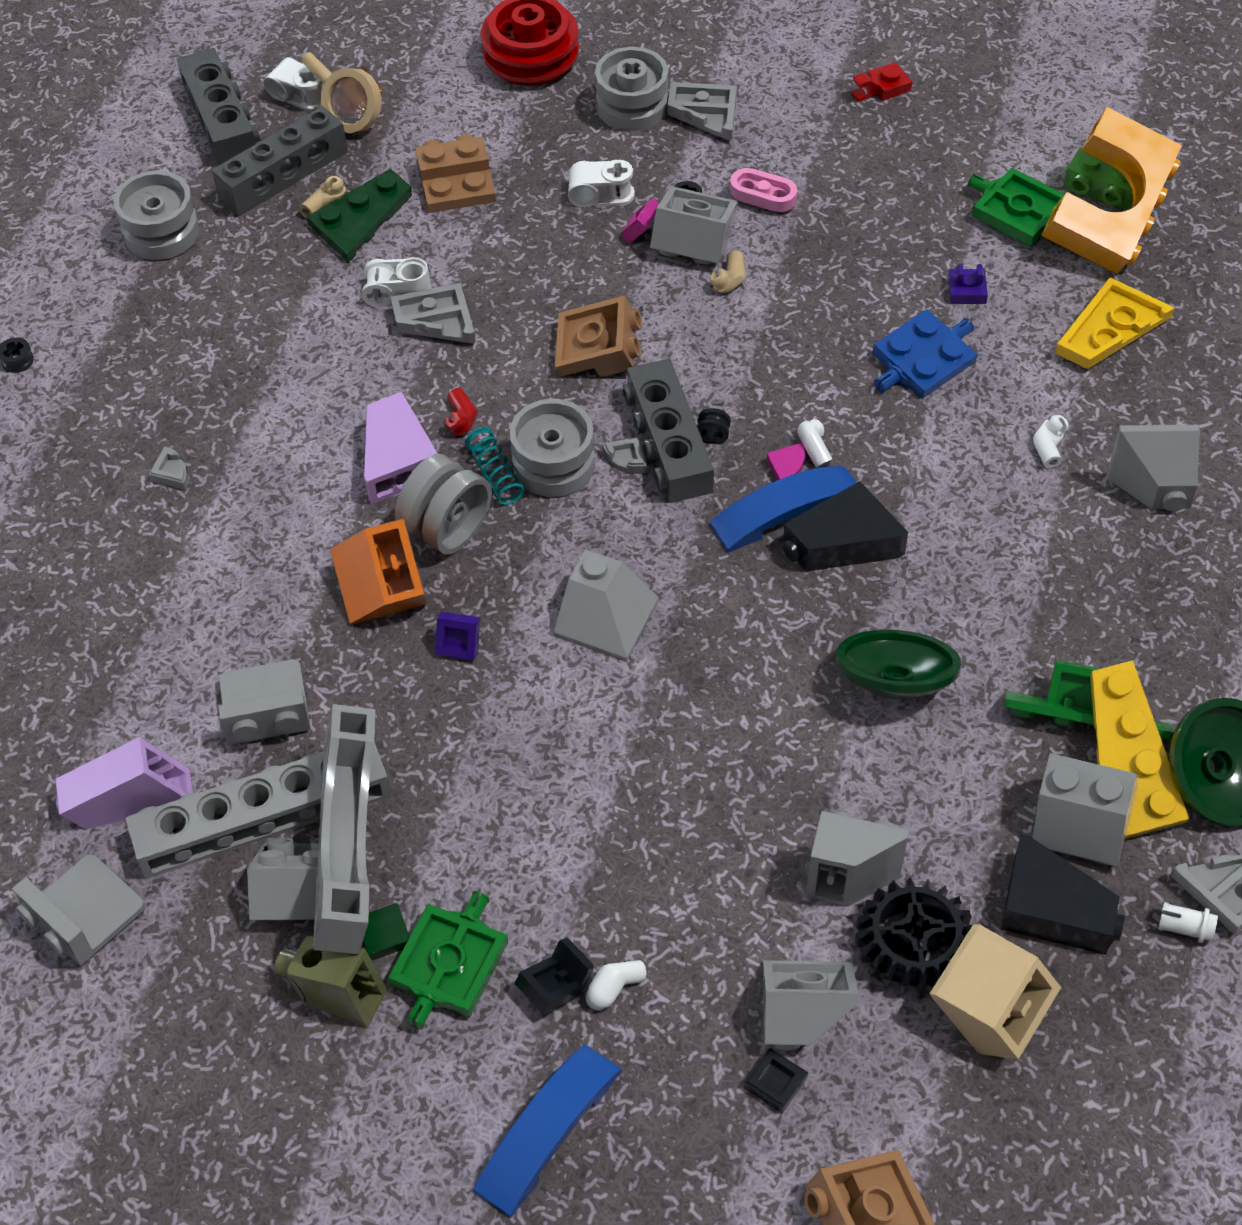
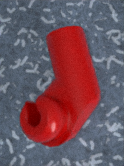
M455 388L447 396L455 411L451 412L453 416L451 419L446 417L445 425L453 435L461 436L470 431L478 411L462 388Z

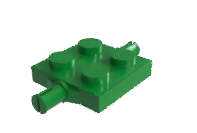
M1012 167L1003 177L994 181H989L974 173L967 184L968 187L984 194L973 206L972 217L1030 247L1041 237L1054 207L1064 196L1063 193Z
M473 891L463 912L446 911L427 904L388 976L390 986L412 994L417 999L409 1016L406 1018V1022L412 1027L416 1024L417 1029H423L433 1007L447 1008L466 1017H471L508 944L507 934L487 927L480 920L487 903L490 901L489 897L484 893H481L480 896L479 891Z

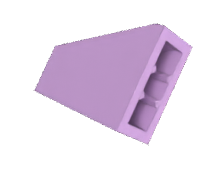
M402 392L381 398L367 405L364 478L368 499L371 504L399 494L412 471L424 459L433 454H438Z
M141 737L56 778V806L59 815L84 829L126 820L125 817L136 814L143 808L157 807L178 800L185 794L193 793L190 769Z

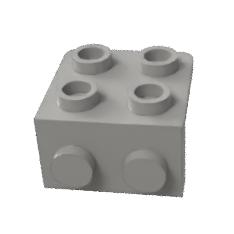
M291 659L228 671L220 675L222 705H218L220 721L228 745L311 730L299 661Z
M92 854L83 857L43 892L26 877L12 888L20 903L15 909L21 918L32 928L38 925L45 932L43 935L45 940L58 954L62 955L66 952L80 966L140 915L145 908L142 898L98 857Z

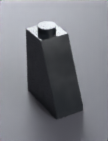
M859 481L784 523L782 548L790 561H797L806 572L900 558L905 555L908 531Z
M1020 835L1000 930L1106 955L1111 941H1120L1125 915L1117 914L1120 898L1118 895L1030 836Z

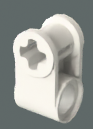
M284 58L263 81L265 90L274 99L281 102L285 101L309 112H313L321 107L323 82L304 64L292 58Z
M624 160L580 161L573 164L569 173V201L577 207L623 206L631 203L635 197L634 187L630 182L633 176L632 165ZM617 170H620L621 177L617 178ZM616 188H620V197L617 196Z
M420 258L374 259L365 265L364 275L367 283L362 288V298L368 305H391V296L432 288L427 263Z

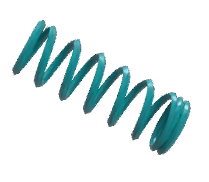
M487 427L473 430L467 436L465 444L469 451L472 452L473 459L477 461L478 468L482 471L483 477L491 484V489L497 502L502 505L515 503L522 497L524 486L517 483L518 476L516 474H511L513 467L506 464L508 458L505 455H501L502 448L495 446L497 439L494 437V433ZM489 433V437L481 439L475 446L470 444L471 440L478 434ZM492 449L499 450L495 457L481 460L488 451ZM498 458L504 459V463L499 467L487 469V466L492 461ZM505 467L509 468V472L505 476L492 479V476L498 470ZM486 472H492L489 477ZM508 477L515 478L512 484L504 488H497L504 479ZM491 481L497 482L495 486L492 485ZM513 486L520 488V491L511 497H500L503 491ZM511 499H514V500L509 501V502H502V501H501V500H511Z

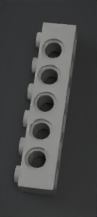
M375 742L371 764L368 805L392 797L387 774ZM324 752L310 753L300 760L282 766H270L261 771V773L242 779H231L218 787L200 793H188L178 800L157 807H146L136 814L125 817L135 855L145 879L320 821ZM299 788H307L302 792L293 793L295 790ZM266 801L263 805L253 807L257 802ZM217 815H224L221 819L211 820ZM183 828L179 833L170 834L175 829Z

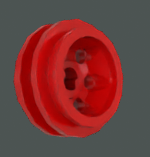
M504 0L484 19L480 31L481 48L485 64L496 75L516 85L535 86L547 84L561 77L576 62L579 52V29L576 19L557 0Z

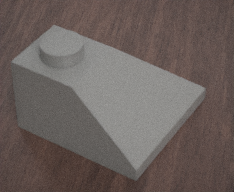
M1120 425L1107 470L1108 480L1150 509H1166L1167 511L1190 509L1198 487L1199 425Z
M585 549L568 579L554 629V636L628 661L659 601V597L622 561Z
M763 960V1030L766 1045H773L781 1050H795L800 1045L811 1046L859 1003V992L852 962Z

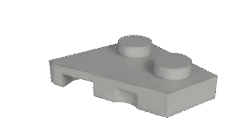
M671 82L668 98V115L726 140H732L737 86Z
M461 283L390 297L398 332L466 343L476 342L474 328Z
M1230 854L1212 857L1210 863L1188 867L1187 863H1183L1174 868L1171 877L1204 908H1209L1211 914L1218 915L1217 920L1235 935L1242 929V854L1236 856Z

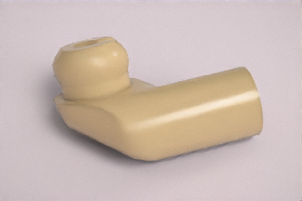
M338 176L327 178L325 184L319 187L299 206L301 215L307 219L308 215L343 197L346 192L343 180Z
M731 251L727 254V271L719 269V275L715 272L712 273L710 282L715 291L729 293L745 281L744 255L741 251Z

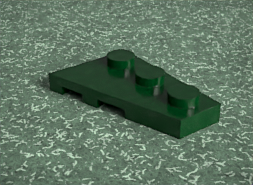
M389 169L348 192L340 199L334 200L308 215V225L349 263L356 256L355 251L364 242L368 243L375 236L374 231L384 221H389L412 196L411 186L392 169Z

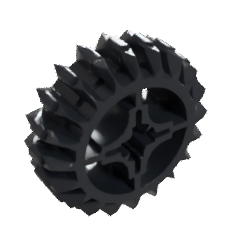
M910 877L906 880L905 888H901L893 880L888 885L887 892L878 888L874 892L873 901L866 900L863 904V914H860L856 921L858 932L855 935L856 947L861 948L859 952L861 963H870L868 970L870 976L873 977L884 973L882 981L884 988L889 987L896 981L900 983L899 991L901 995L908 991L910 985L916 986V992L920 997L925 994L927 985H930L933 989L973 926L970 925L972 918L970 910H960L962 904L960 896L952 899L946 898L948 893L946 885L936 892L931 890L929 878L923 883L922 887H916ZM905 912V918L902 920L891 921L890 926H882L890 917ZM912 924L914 928V934L919 935L918 940L921 939L919 948L917 944V938H913L912 932L910 933ZM941 946H951L940 957L925 961L926 954L929 952L939 951ZM895 953H900V954L903 955L905 958H902V957L898 956V955L895 954Z

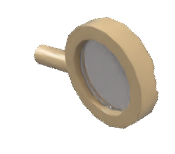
M311 52L303 56L302 63L324 83L321 91V106H324L343 122L345 133H360L368 130L379 116L382 102L379 86L373 77L364 70L355 68H342L332 73Z

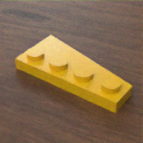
M1133 660L1092 671L1090 681L1094 728L1096 729L1097 764L1137 773L1138 788L1125 839L1187 823L1189 816L1183 799L1173 781L1170 763Z

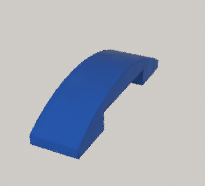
M843 466L822 467L799 472L772 482L743 497L711 520L710 526L729 553L761 540L763 530L797 517L854 485L856 482Z
M586 1044L579 1048L553 1074L519 1116L486 1165L473 1188V1192L512 1218L540 1181V1172L590 1106L596 1107L620 1075L622 1069Z

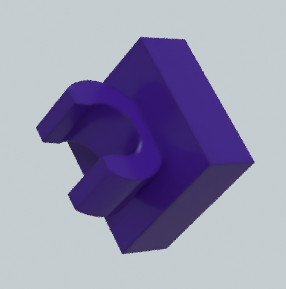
M958 264L956 269H949L950 304L987 303L986 274L982 264H977L976 269H963V264Z
M441 611L437 617L435 654L475 660L479 648L480 617Z

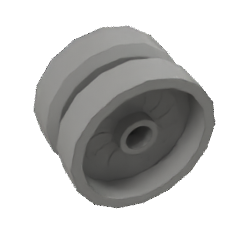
M642 47L618 48L605 54L597 62L595 69V87L597 90L595 97L599 117L607 125L626 131L644 130L660 123L668 110L669 93L667 88L669 69L666 61L658 53Z
M148 171L130 177L118 187L113 197L114 210L120 223L124 243L131 253L143 259L164 260L178 256L194 245L199 235V222L196 210L193 208L190 187L182 177L172 172Z
M544 399L526 405L514 416L509 429L513 473L518 476L519 484H522L525 489L533 494L545 497H559L580 490L590 481L595 469L594 433L592 420L584 409L570 401Z
M433 454L424 459L412 471L404 483L397 499L395 519H404L408 533L416 538H423L429 546L442 554H453L460 550L482 525L490 507L492 497L491 484L475 472L464 470L458 462L448 456Z

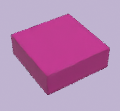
M654 198L650 199L633 214L621 232V236L627 242L632 243L649 228L655 218L656 208L659 203Z

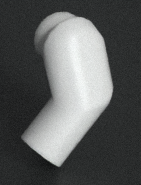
M1053 415L1050 420L1044 421L1033 436L1035 448L1047 469L1057 467L1062 462L1056 446L1062 440L1063 433L1068 430L1069 425L1067 420L1061 415Z
M817 419L803 421L798 427V437L815 468L829 464L833 459L821 438L824 435L823 424Z
M641 960L602 966L586 992L585 997L588 1006L591 1009L601 1011L611 1006L624 985L644 982L646 979L644 963Z

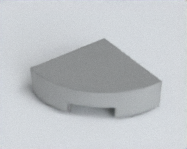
M639 437L602 443L603 454L614 467L628 473H647V464Z
M164 446L149 473V478L154 483L186 490L189 474H187V467L175 450Z

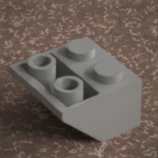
M821 811L810 857L806 897L849 907L873 894L878 888L882 889L893 880L900 879L909 830L899 828L890 822L880 821L875 823L857 819L845 812L829 813Z
M274 838L268 840L267 844H262L247 868L249 920H315L319 838L312 839L310 843H293L291 838Z

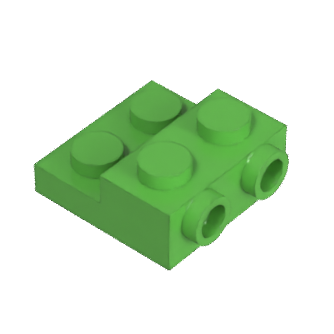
M1079 148L1067 168L1063 188L1078 195H1084L1105 202L1110 206L1129 210L1133 203L1131 186L1124 175L1114 167L1081 151L1082 148Z

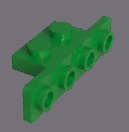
M1055 659L1047 699L1006 691L1004 706L1011 708V713L1020 717L1035 718L1036 713L1053 716L1052 721L1054 723L1064 726L1075 727L1078 722L1094 725L1090 675L1092 671L1102 668ZM1155 721L1160 738L1172 740L1174 733L1172 725Z

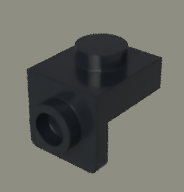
M566 937L558 941L551 957L519 972L514 984L544 1015L579 997L583 993L594 970V965Z

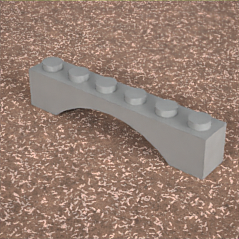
M332 704L324 737L313 950L359 954L368 926L370 884L366 870V822L375 737V709Z

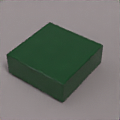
M398 903L369 912L368 926L363 942L371 960L403 950L410 936Z

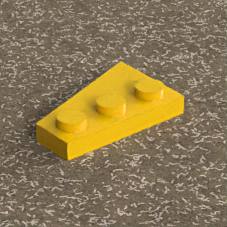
M1109 277L1057 343L1055 354L1089 369L1172 318L1175 307Z

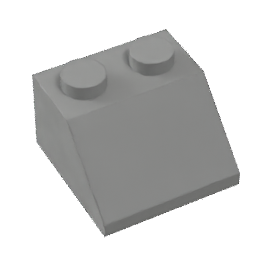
M670 186L656 208L650 248L657 249L662 255L669 257L679 255L692 257L695 262L700 264L719 263L727 245L738 201Z
M1050 753L1039 793L1032 838L1052 852L1118 868L1138 788L1137 773Z

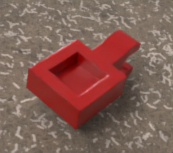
M894 62L869 70L867 74L861 73L854 76L853 81L859 89L852 90L851 95L857 102L877 95L882 101L910 92L913 82L901 67Z

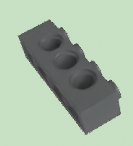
M215 48L176 58L182 83L218 165L254 146L255 142H259L260 135L255 122H248L251 118L245 100L239 101L241 95L235 79L229 80L232 77L226 59L220 60Z
M321 106L212 169L218 199L239 217L348 153L343 122L324 106Z
M671 359L627 368V384L622 385L624 400L627 406L633 405L635 412L632 413L637 434H644L643 449L648 462L654 461L656 468L653 469V474L658 491L665 490L669 503L713 493L714 469Z

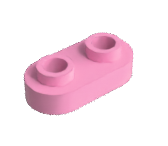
M752 168L739 169L731 176L730 192L738 201L775 212H785L796 205L797 186L787 178Z

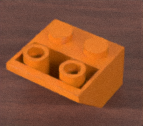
M404 519L364 529L330 549L350 625L427 605Z

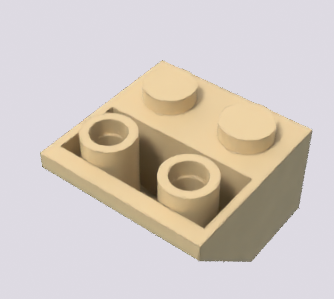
M973 924L929 995L977 1053L1019 1059L1060 991L1061 986L1037 956L984 926Z

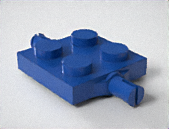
M926 309L874 344L872 354L885 365L887 372L874 379L876 389L884 393L898 382L910 388L923 399L976 362L978 355L961 340V338L974 331L972 321L968 323L969 319L964 318L950 328Z

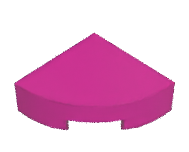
M802 443L767 453L766 462L776 481L801 472L805 459L804 446Z

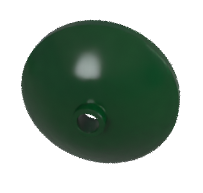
M903 630L861 632L843 640L836 652V664L850 681L874 694L891 699L917 698L938 692L958 678L961 668V659L958 653L948 644L928 635Z
M1217 698L1193 707L1177 725L1170 746V768L1173 781L1180 796L1198 816L1221 826H1242V701L1233 698ZM1210 759L1214 762V771L1211 768Z

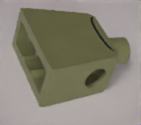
M309 936L303 940L297 952L284 949L279 953L275 962V973L289 979L302 1002L365 1028L369 1027L388 990L366 949L361 948L359 954L313 950L314 937Z

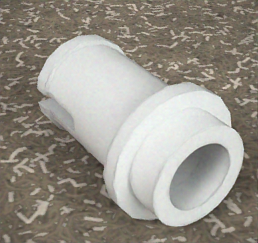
M1164 902L1158 930L1199 938L1198 943L1203 944L1204 940L1213 941L1218 915L1209 913V908H1205L1204 912Z

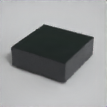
M769 1048L745 1081L744 1089L783 1114L807 1080L808 1072L772 1048Z

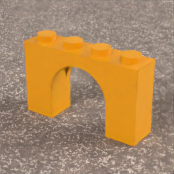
M1106 107L1095 121L1081 151L1114 167L1124 175L1132 189V208L1124 212H1108L1066 192L1054 207L1041 236L1117 274L1126 264L1132 266L1142 248L1137 243L1141 236L1145 237L1155 220L1154 217L1150 216L1154 207L1158 208L1167 194L1168 189L1163 186L1167 179H1172L1181 161L1176 158L1182 145Z

